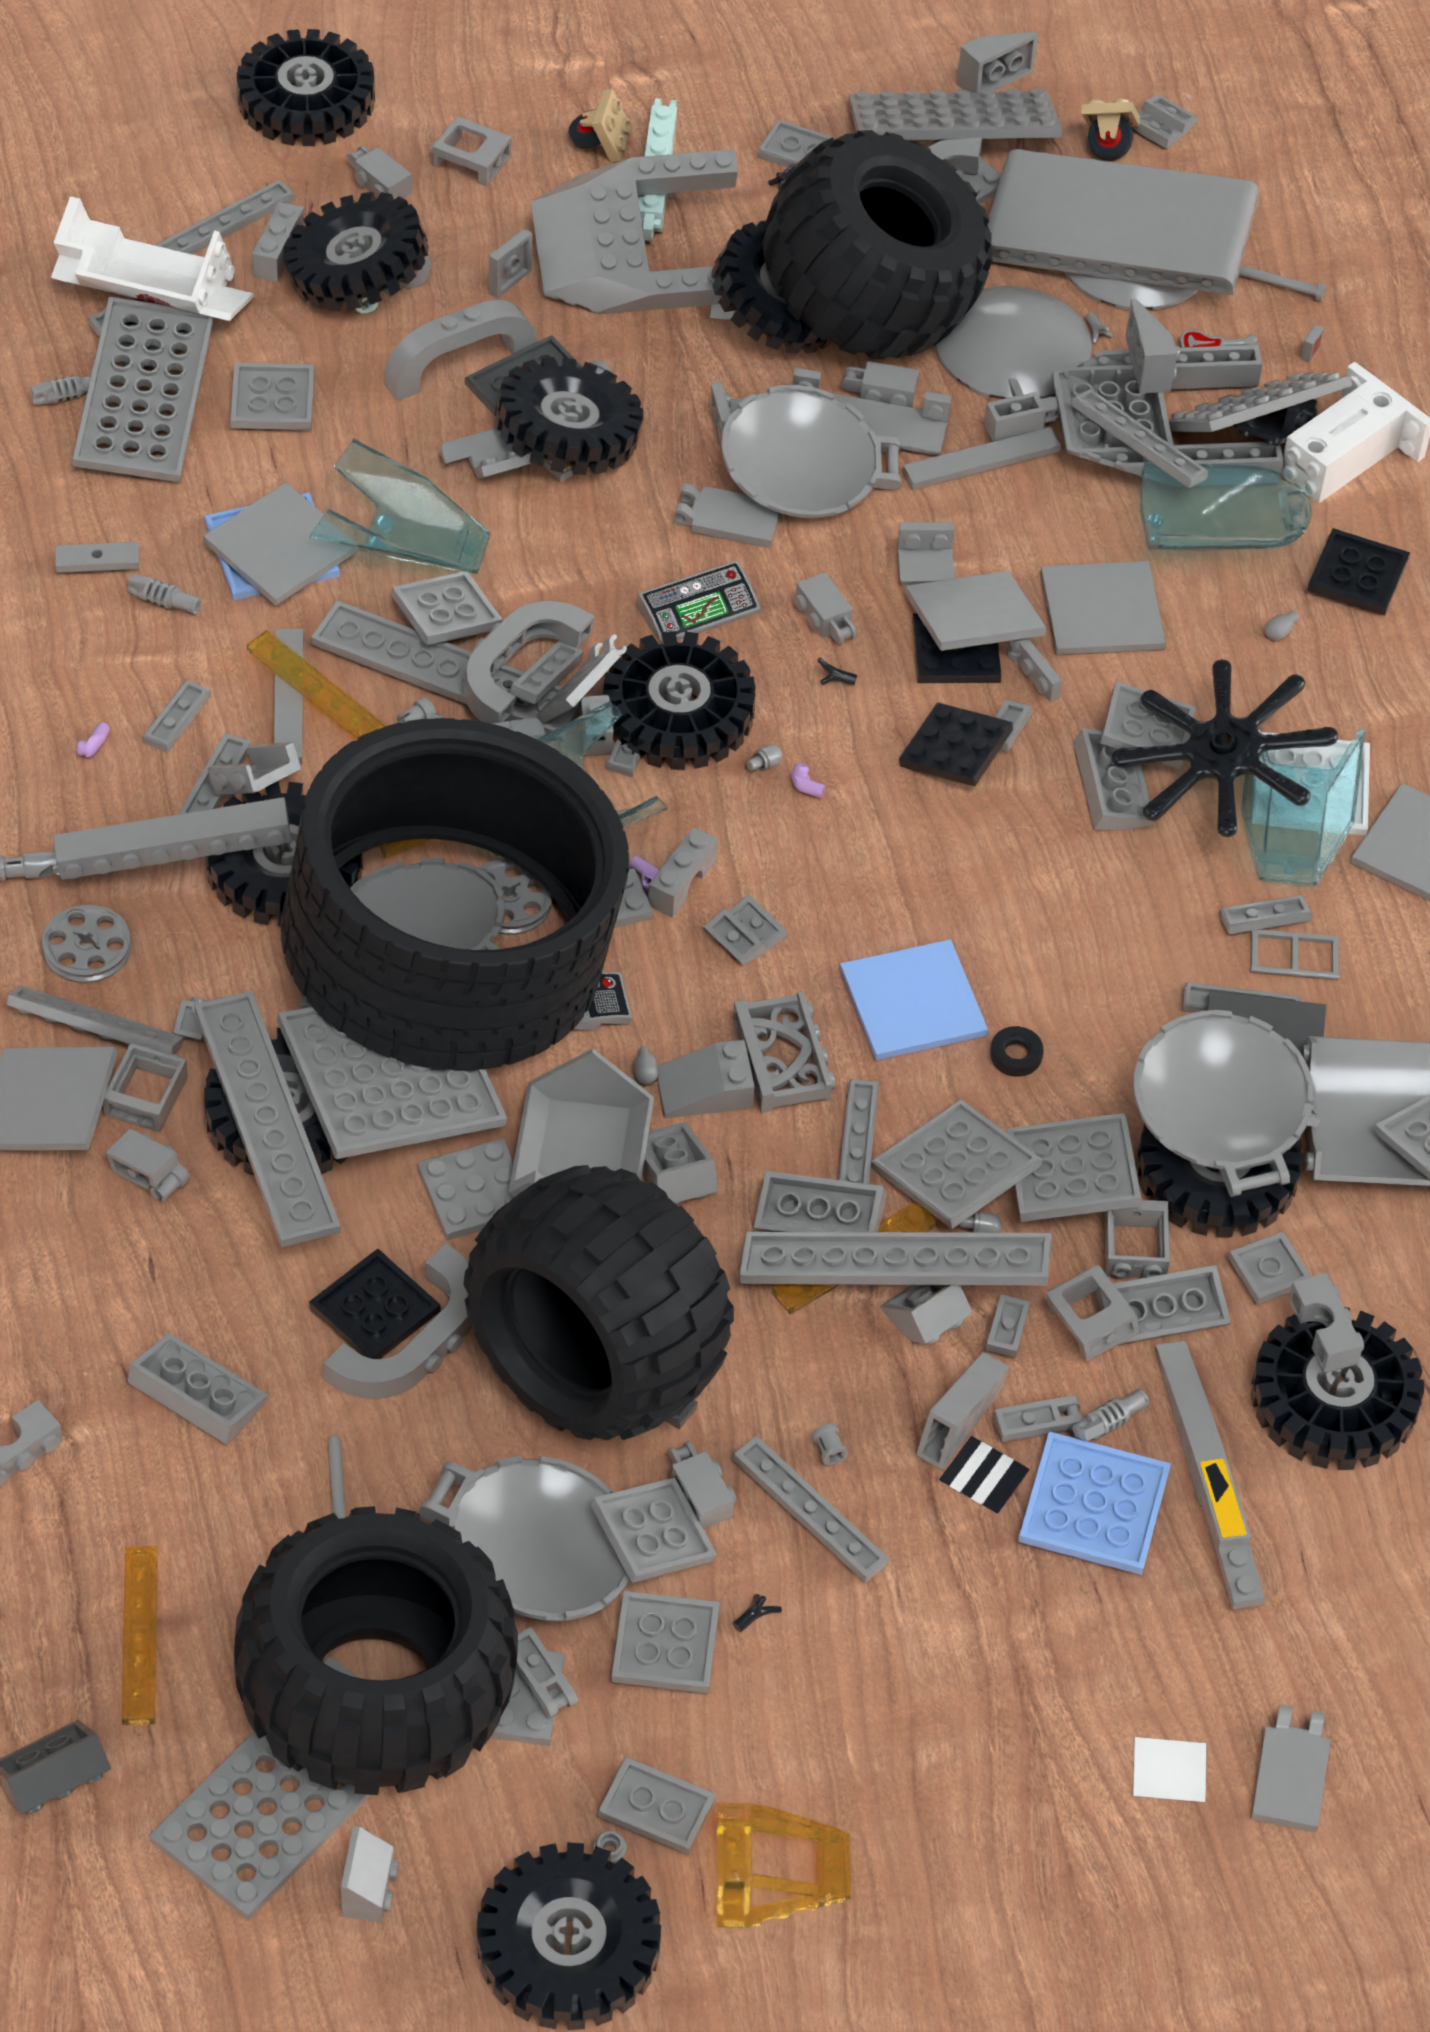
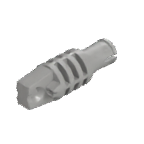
M70 375V378L66 376L63 379L56 378L55 381L51 379L31 386V400L34 405L55 404L59 400L60 402H65L66 398L73 400V396L75 399H79L84 393L88 392L91 375L85 377Z
M132 574L127 580L128 592L151 604H157L169 610L174 608L182 609L194 615L201 608L202 599L200 597L181 592L176 585Z
M1137 1389L1123 1399L1113 1398L1090 1411L1085 1418L1073 1425L1074 1437L1088 1441L1105 1436L1126 1424L1131 1415L1148 1407V1396L1143 1390Z

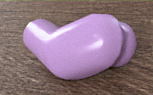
M104 722L98 723L88 742L84 740L78 742L77 754L84 755L85 758L93 757L107 738L110 727Z
M795 764L794 771H791V778L797 790L822 798L826 785L810 780L807 774L809 767L806 764Z
M637 855L633 858L629 867L631 869L635 868L636 872L641 875L642 887L645 891L649 892V884L659 870Z

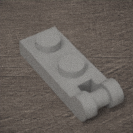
M1029 638L1009 641L1008 658L1020 664L1023 673L1029 675L1035 683L1038 692L1044 694L1050 703L1060 699L1061 678Z
M1066 1396L999 1408L994 1411V1419L1002 1442L1048 1434L1049 1431L1053 1433L1066 1430L1073 1432V1425L1082 1420L1084 1416L1079 1413L1080 1403L1076 1396ZM1059 1412H1064L1067 1416L1061 1417Z
M532 1627L519 1633L516 1668L540 1702L545 1715L550 1718L558 1714V1709L564 1706L571 1707L578 1703L575 1691ZM557 1688L560 1694L552 1698L549 1691Z

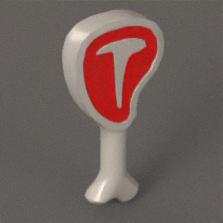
M1190 329L1182 333L1179 348L1256 345L1258 338L1250 334L1246 338L1224 339L1219 336H1209L1196 329Z

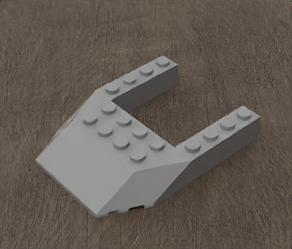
M734 149L631 157L580 174L531 201L544 296L555 300L561 299L573 306L578 304L590 308V311L596 314L719 304L718 302L722 296L715 295L712 285L716 280L712 278L714 266L649 271L638 196L735 188L738 169Z
M1259 345L1179 348L1180 360L1175 363L1177 378L1175 381H1172L1171 389L1252 387L1259 385L1262 369ZM1102 350L1095 353L1092 359L1085 362L1079 360L1072 363L1069 367H1062L1053 371L1065 446L1069 454L1172 487H1186L1071 406L1074 397L1092 389L1208 470L1207 479L1195 486L1280 482L1284 462L1280 444L1273 446L1265 442L1173 445L1163 392L1139 394L1129 350Z

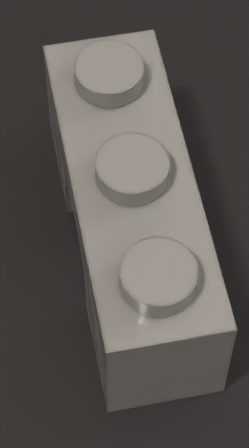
M278 202L252 253L253 276L275 282L279 281L286 267L283 260V253H286L284 245L287 239H292L291 231L296 225L304 226L303 207Z
M695 827L690 830L649 884L648 901L652 908L672 918L688 899V889L694 876L703 879L717 861V838Z
M1327 1273L1293 1281L1288 1300L1300 1324L1317 1321L1327 1327L1316 1330L1312 1346L1323 1372L1357 1365L1361 1352L1364 1350V1342L1359 1332L1356 1333L1352 1325V1317L1349 1310L1344 1308L1340 1301L1337 1285L1331 1283Z
M39 1400L12 1417L14 1432L19 1439L11 1445H0V1487L7 1482L8 1478L20 1470L28 1469L36 1459L45 1453L54 1451L63 1442L61 1424Z

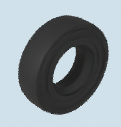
M1011 1026L1004 1028L994 1036L991 1042L990 1057L992 1063L999 1071L1009 1076L1020 1077L1029 1075L1037 1070L1043 1059L1044 1049L1040 1037L1025 1027ZM1011 1044H1020L1026 1047L1028 1055L1022 1059H1014L1007 1055L1005 1049Z

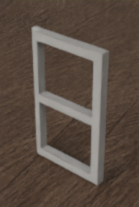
M1262 929L1253 930L1250 972L1339 980V936ZM1258 937L1292 940V969L1258 966ZM1298 941L1332 944V972L1298 969Z

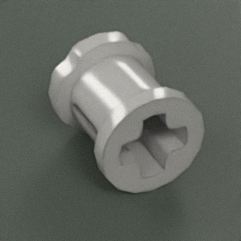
M833 1423L822 1425L812 1433L813 1441L819 1445L822 1452L821 1458L824 1465H835L845 1460L849 1455L846 1446L842 1445L838 1436L839 1428Z

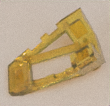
M717 1803V1928H752L762 1925L763 1921L777 1917L780 1920L790 1917L791 1913L808 1908L814 1910L851 1898L850 1834L835 1827L770 1806L751 1803ZM752 1831L816 1841L817 1884L753 1874ZM752 1887L805 1895L803 1897L751 1907Z

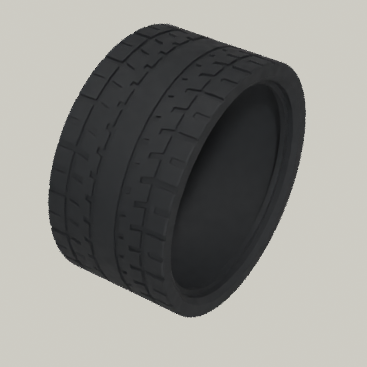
M455 718L411 720L406 723L400 722L369 732L359 737L358 740L350 742L340 749L337 754H334L323 765L322 771L320 770L317 773L306 794L281 919L283 954H286L285 961L289 972L293 976L294 982L302 995L306 996L308 1003L331 1026L339 1032L346 1034V1037L388 1058L432 1069L468 1071L501 1067L504 1064L510 1065L531 1056L533 1057L550 1048V1045H555L568 1035L569 1031L573 1030L582 1020L584 1013L588 1011L595 997L628 879L629 848L621 819L605 792L599 788L595 780L567 756L560 754L553 747L521 732L491 723L467 719L457 720ZM439 839L465 843L498 854L527 871L552 895L561 908L567 924L539 940L511 948L471 950L438 945L407 934L374 914L351 891L344 881L339 868L363 852L397 841Z

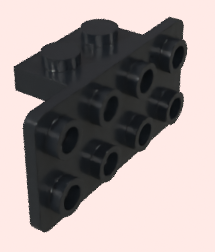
M1311 399L1235 424L1233 427L1240 429L1239 432L1243 435L1250 437L1258 436L1263 438L1265 443L1278 446L1287 441V436L1316 417L1317 409H1315L1317 400Z

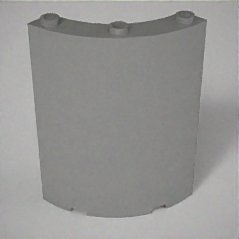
M1308 1036V1045L1303 1044L1302 1056L1312 1077L1314 1087L1313 1109L1321 1118L1317 1128L1306 1126L1308 1150L1306 1154V1170H1311L1313 1179L1430 1186V1180L1389 1146L1375 1132L1376 1124L1430 1095V1042Z

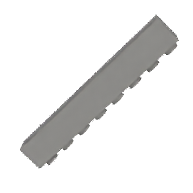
M284 797L53 835L56 864L61 880L76 879L94 874H106L108 872L135 869L155 864L161 865L180 860H192L198 857L221 855L229 852L251 850L271 845L277 846L292 842Z

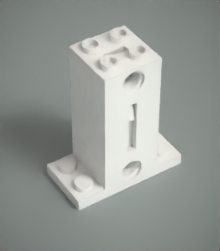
M1356 362L1347 367L1346 376H1350L1352 386L1342 390L1341 400L1287 436L1281 475L1317 503L1322 502L1397 448L1417 462L1422 460L1426 454L1430 437V417Z

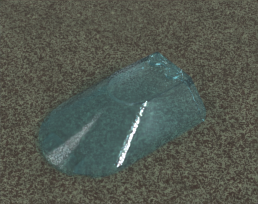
M1148 461L1144 464L1141 482L1140 513L1148 550L1207 552L1277 548L1296 541L1305 533L1309 526L1312 509L1307 495L1296 483L1291 485L1281 478L1282 474L1271 469L1243 465L1199 464L1209 471L1207 479L1188 488L1152 462Z

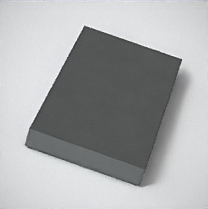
M551 335L466 376L465 385L495 415L501 383L514 367L522 368L523 362L533 359L540 365L541 359L554 357L558 365L561 366L563 358H574ZM576 361L577 368L582 369V366Z
M1209 991L1207 1010L1232 1011V1015L1250 1019V1016L1260 1019L1273 1026L1272 1030L1285 1040L1288 1038L1302 1055L1303 1044L1308 1045V1036L1324 1037L1327 1004Z

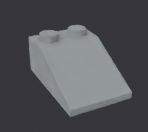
M1036 32L981 36L961 46L957 85L963 90L979 93L983 89L997 91L1033 73L1038 34Z
M1136 298L1131 299L1125 338L1139 394L1171 392L1172 381H1175L1177 378L1175 363L1180 360L1179 346H1175L1172 334Z
M745 1040L714 1043L658 1066L659 1076L657 1082L665 1118L753 1108L755 1087Z
M686 1122L649 1131L643 1166V1175L647 1183L652 1182L664 1190L668 1198L676 1205L680 1201L692 1198L700 1199L708 1196V1194L718 1192L714 1159Z

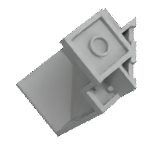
M591 1049L528 1082L508 1193L516 1197L541 1178L573 1166L589 1165V1168L607 1166L613 1171L622 1168L636 1173L641 1180L654 1096L595 1049Z

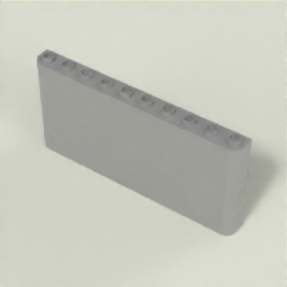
M1022 149L1011 150L1007 154L988 217V228L992 233V262L1233 295L1259 201V188L1250 180L1055 155L1046 152L1040 153Z

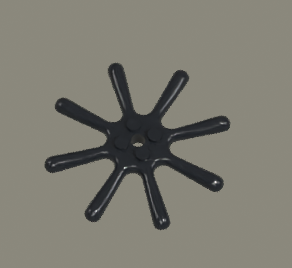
M1224 659L1217 660L1212 665L1216 715L1211 720L1205 722L1194 719L1155 690L1145 691L1140 698L1142 705L1188 732L1190 738L1183 744L1121 748L1112 754V762L1121 768L1175 760H1186L1191 763V767L1187 772L1143 808L1145 818L1150 821L1159 820L1198 781L1213 778L1218 781L1217 830L1223 837H1232L1236 834L1238 828L1233 782L1235 778L1244 774L1256 776L1297 806L1306 805L1310 801V791L1265 765L1259 758L1262 754L1271 750L1331 746L1337 742V730L1333 727H1323L1274 735H1263L1258 731L1261 724L1304 689V678L1298 674L1289 676L1250 715L1239 718L1231 714V663Z

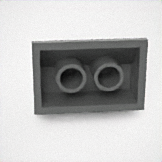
M76 1720L1 1758L0 1786L16 1811L20 1814H31L40 1810L44 1806L43 1803L53 1798L60 1799L70 1795L74 1791V1787L84 1782L88 1784L101 1779L103 1773L110 1770L111 1767L97 1734L81 1721Z

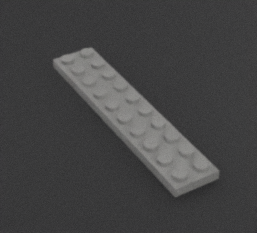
M338 600L311 637V645L467 705L464 697V681L467 663L472 654L469 650L445 641L426 645L416 630ZM504 664L492 676V679L495 683L505 677L518 679L525 672ZM556 684L536 704L526 703L518 699L514 704L513 715L508 721L526 718L539 719L537 714L558 693L562 686ZM578 703L570 710L546 723L541 721L546 736L559 741L563 740L578 716Z
M248 991L194 1004L195 1015L280 1246L285 1247L341 1233L340 1222L253 992Z
M746 1232L739 1276L741 1284L1048 1286L1052 1236L1051 1233Z

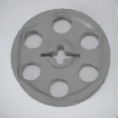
M508 859L493 860L479 867L499 885L505 902V915L513 918L511 922H503L499 933H524L538 927L545 921L551 911L553 897L532 875ZM515 870L521 875L517 878H511L505 873ZM531 885H540L543 888V891L537 893L532 892L528 889V887ZM527 907H535L540 912L530 915L524 910Z
M98 905L74 906L60 912L47 924L42 936L43 955L48 966L65 979L76 982L99 981L115 974L127 962L131 952L130 931L124 919L111 909ZM73 918H82L85 921L80 926H73L69 923ZM102 921H110L114 924L109 929L98 927ZM55 936H62L66 939L61 944H52L50 942ZM114 942L124 945L123 948L117 951L110 950L108 946ZM64 958L75 960V963L70 966H63L59 962ZM93 961H101L104 963V966L100 969H92L89 967V964Z

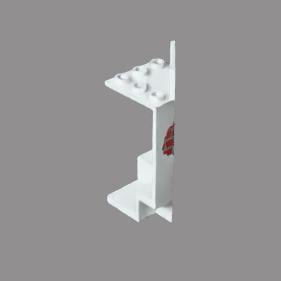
M70 196L54 240L59 256L51 278L228 321L255 297L254 293L226 287L228 281L233 279L235 267L232 265L230 255L226 250L219 231L213 232L205 257H200L125 239L120 227L90 220L81 200Z

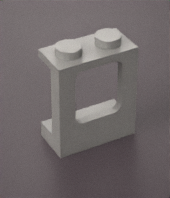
M457 116L451 125H447L441 138L435 140L432 145L433 166L439 167L444 159L477 171L478 183L487 187L511 157L512 137ZM462 130L486 139L475 153H469L455 147L462 138Z
M286 742L255 744L247 748L252 765H221L207 768L215 795L255 793L301 769L294 743Z
M1099 1265L1090 1270L1082 1271L1077 1277L1064 1284L1056 1285L1051 1291L1046 1293L1049 1311L1052 1315L1057 1313L1078 1341L1080 1353L1086 1361L1140 1333L1137 1315ZM1099 1287L1111 1305L1087 1319H1080L1070 1305L1095 1292Z

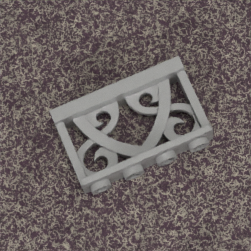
M803 991L797 992V995L747 1003L746 1000L734 1002L733 1021L739 1040H745L755 1087L754 1091L761 1113L771 1112L774 1107L821 1099L828 1101L831 1098V1089H835L834 1074L832 1071L828 1072L826 1066L828 1065L827 1051L825 1047L821 1048L819 1044L821 1041L818 1024H813L812 1021L814 1017L811 1001H806ZM794 1012L799 1018L797 1022H790L788 1020L789 1015H786L782 1023L776 1022L778 1015L782 1013ZM771 1015V1020L759 1018ZM767 1033H771L767 1041H760L757 1038L760 1035L766 1037ZM776 1035L791 1041L801 1049L796 1060L788 1068L781 1060L775 1057L762 1056V1053L768 1051L774 1045ZM810 1057L813 1064L808 1063ZM769 1066L777 1067L773 1073L768 1072L767 1068ZM810 1073L814 1074L818 1080L816 1084L802 1086L796 1082L795 1078L798 1077L802 1082L809 1083L806 1075ZM787 1084H789L792 1087L789 1089L778 1090Z

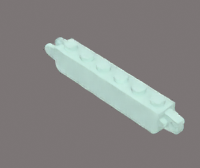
M655 98V103L651 108L645 156L673 154L677 123V100H671L669 106H662L661 99ZM668 193L639 195L638 201L644 240L653 241L654 231H663Z

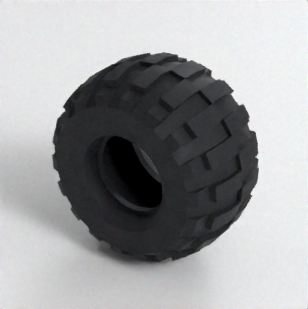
M861 130L857 133L845 134L836 140L832 137L820 143L796 164L772 201L764 226L766 233L762 242L766 269L773 278L771 284L777 296L785 299L788 304L787 310L797 321L802 320L812 329L811 333L824 342L827 339L837 344L842 351L853 355L861 352L865 353L869 359L884 360L886 357L900 358L922 353L947 337L960 324L983 291L989 275L988 271L993 261L992 233L988 228L989 218L985 207L978 204L976 200L978 194L968 181H964L956 173L957 169L946 159H940L931 152L930 148L917 141L912 143L904 140L901 135L890 132L878 135L873 130Z
M589 1165L573 1166L541 1178L498 1209L475 1238L478 1244L469 1254L468 1268L465 1270L463 1283L468 1292V1297L464 1300L467 1316L473 1323L475 1338L481 1350L491 1362L492 1369L504 1384L506 1383L514 1392L517 1399L531 1412L535 1411L546 1423L560 1431L568 1429L575 1437L587 1440L593 1438L610 1440L620 1435L622 1440L638 1436L669 1420L698 1397L723 1365L727 1355L724 1348L731 1337L730 1325L734 1322V1306L727 1296L730 1285L725 1271L720 1268L715 1257L717 1253L708 1238L704 1237L694 1224V1219L681 1205L677 1206L668 1198L667 1193L654 1183L641 1181L636 1173L622 1168L613 1171L607 1166L589 1168Z
M375 1506L358 1507L350 1510L349 1517L341 1519L335 1513H331L307 1523L304 1533L298 1530L292 1536L288 1534L275 1545L266 1561V1567L258 1565L243 1595L242 1606L236 1617L234 1643L235 1681L241 1701L243 1702L244 1711L257 1737L260 1739L265 1736L273 1756L289 1769L292 1767L297 1772L304 1767L307 1768L309 1780L325 1787L335 1789L340 1782L354 1785L355 1794L378 1795L379 1787L395 1785L398 1793L423 1788L429 1775L433 1776L436 1780L442 1776L446 1778L465 1765L474 1748L480 1752L494 1733L500 1722V1717L510 1701L518 1655V1631L514 1620L515 1612L504 1580L496 1581L493 1563L489 1557L470 1541L462 1543L461 1532L438 1519L428 1524L420 1521V1514L416 1511L397 1507L395 1514L376 1513ZM374 1638L393 1641L409 1648L421 1657L426 1664L427 1670L401 1679L366 1680L341 1673L324 1664L322 1660L327 1653L342 1644L358 1639Z

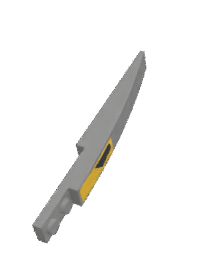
M1186 1341L1156 1344L1155 1351L1198 1502L1205 1511L1232 1609L1264 1605L1265 1596L1249 1544L1251 1535L1210 1406Z

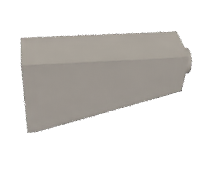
M983 1352L930 1410L916 1455L944 1470L1002 1391L1010 1367Z

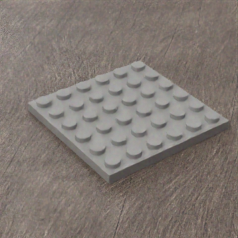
M313 1007L278 1013L277 1022L335 1159L506 1126L507 1116L485 1069L468 1071L440 1070L407 1064L378 1054L346 1037V1034L339 1032L331 1026Z

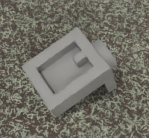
M192 997L191 1001L182 999L173 1034L203 1042L204 1036L194 1012V1004L206 1002L207 1000Z

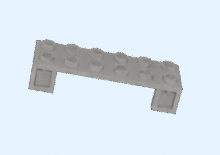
M795 367L792 385H803L820 389L821 372ZM926 391L922 410L832 393L835 399L845 405L850 403L864 416L865 423L870 430H874L876 435L900 439L901 449L937 456L941 454L950 418L952 396Z

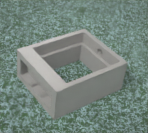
M130 1043L107 1088L103 1101L104 1115L161 1132L188 1078L187 1061L175 1054H165L155 1051L148 1046ZM136 1068L172 1079L160 1104L124 1094Z
M1142 1200V1206L1105 1211V1274L1107 1276L1146 1278L1167 1274L1170 1262L1168 1201ZM1114 1225L1157 1228L1158 1257L1115 1255Z

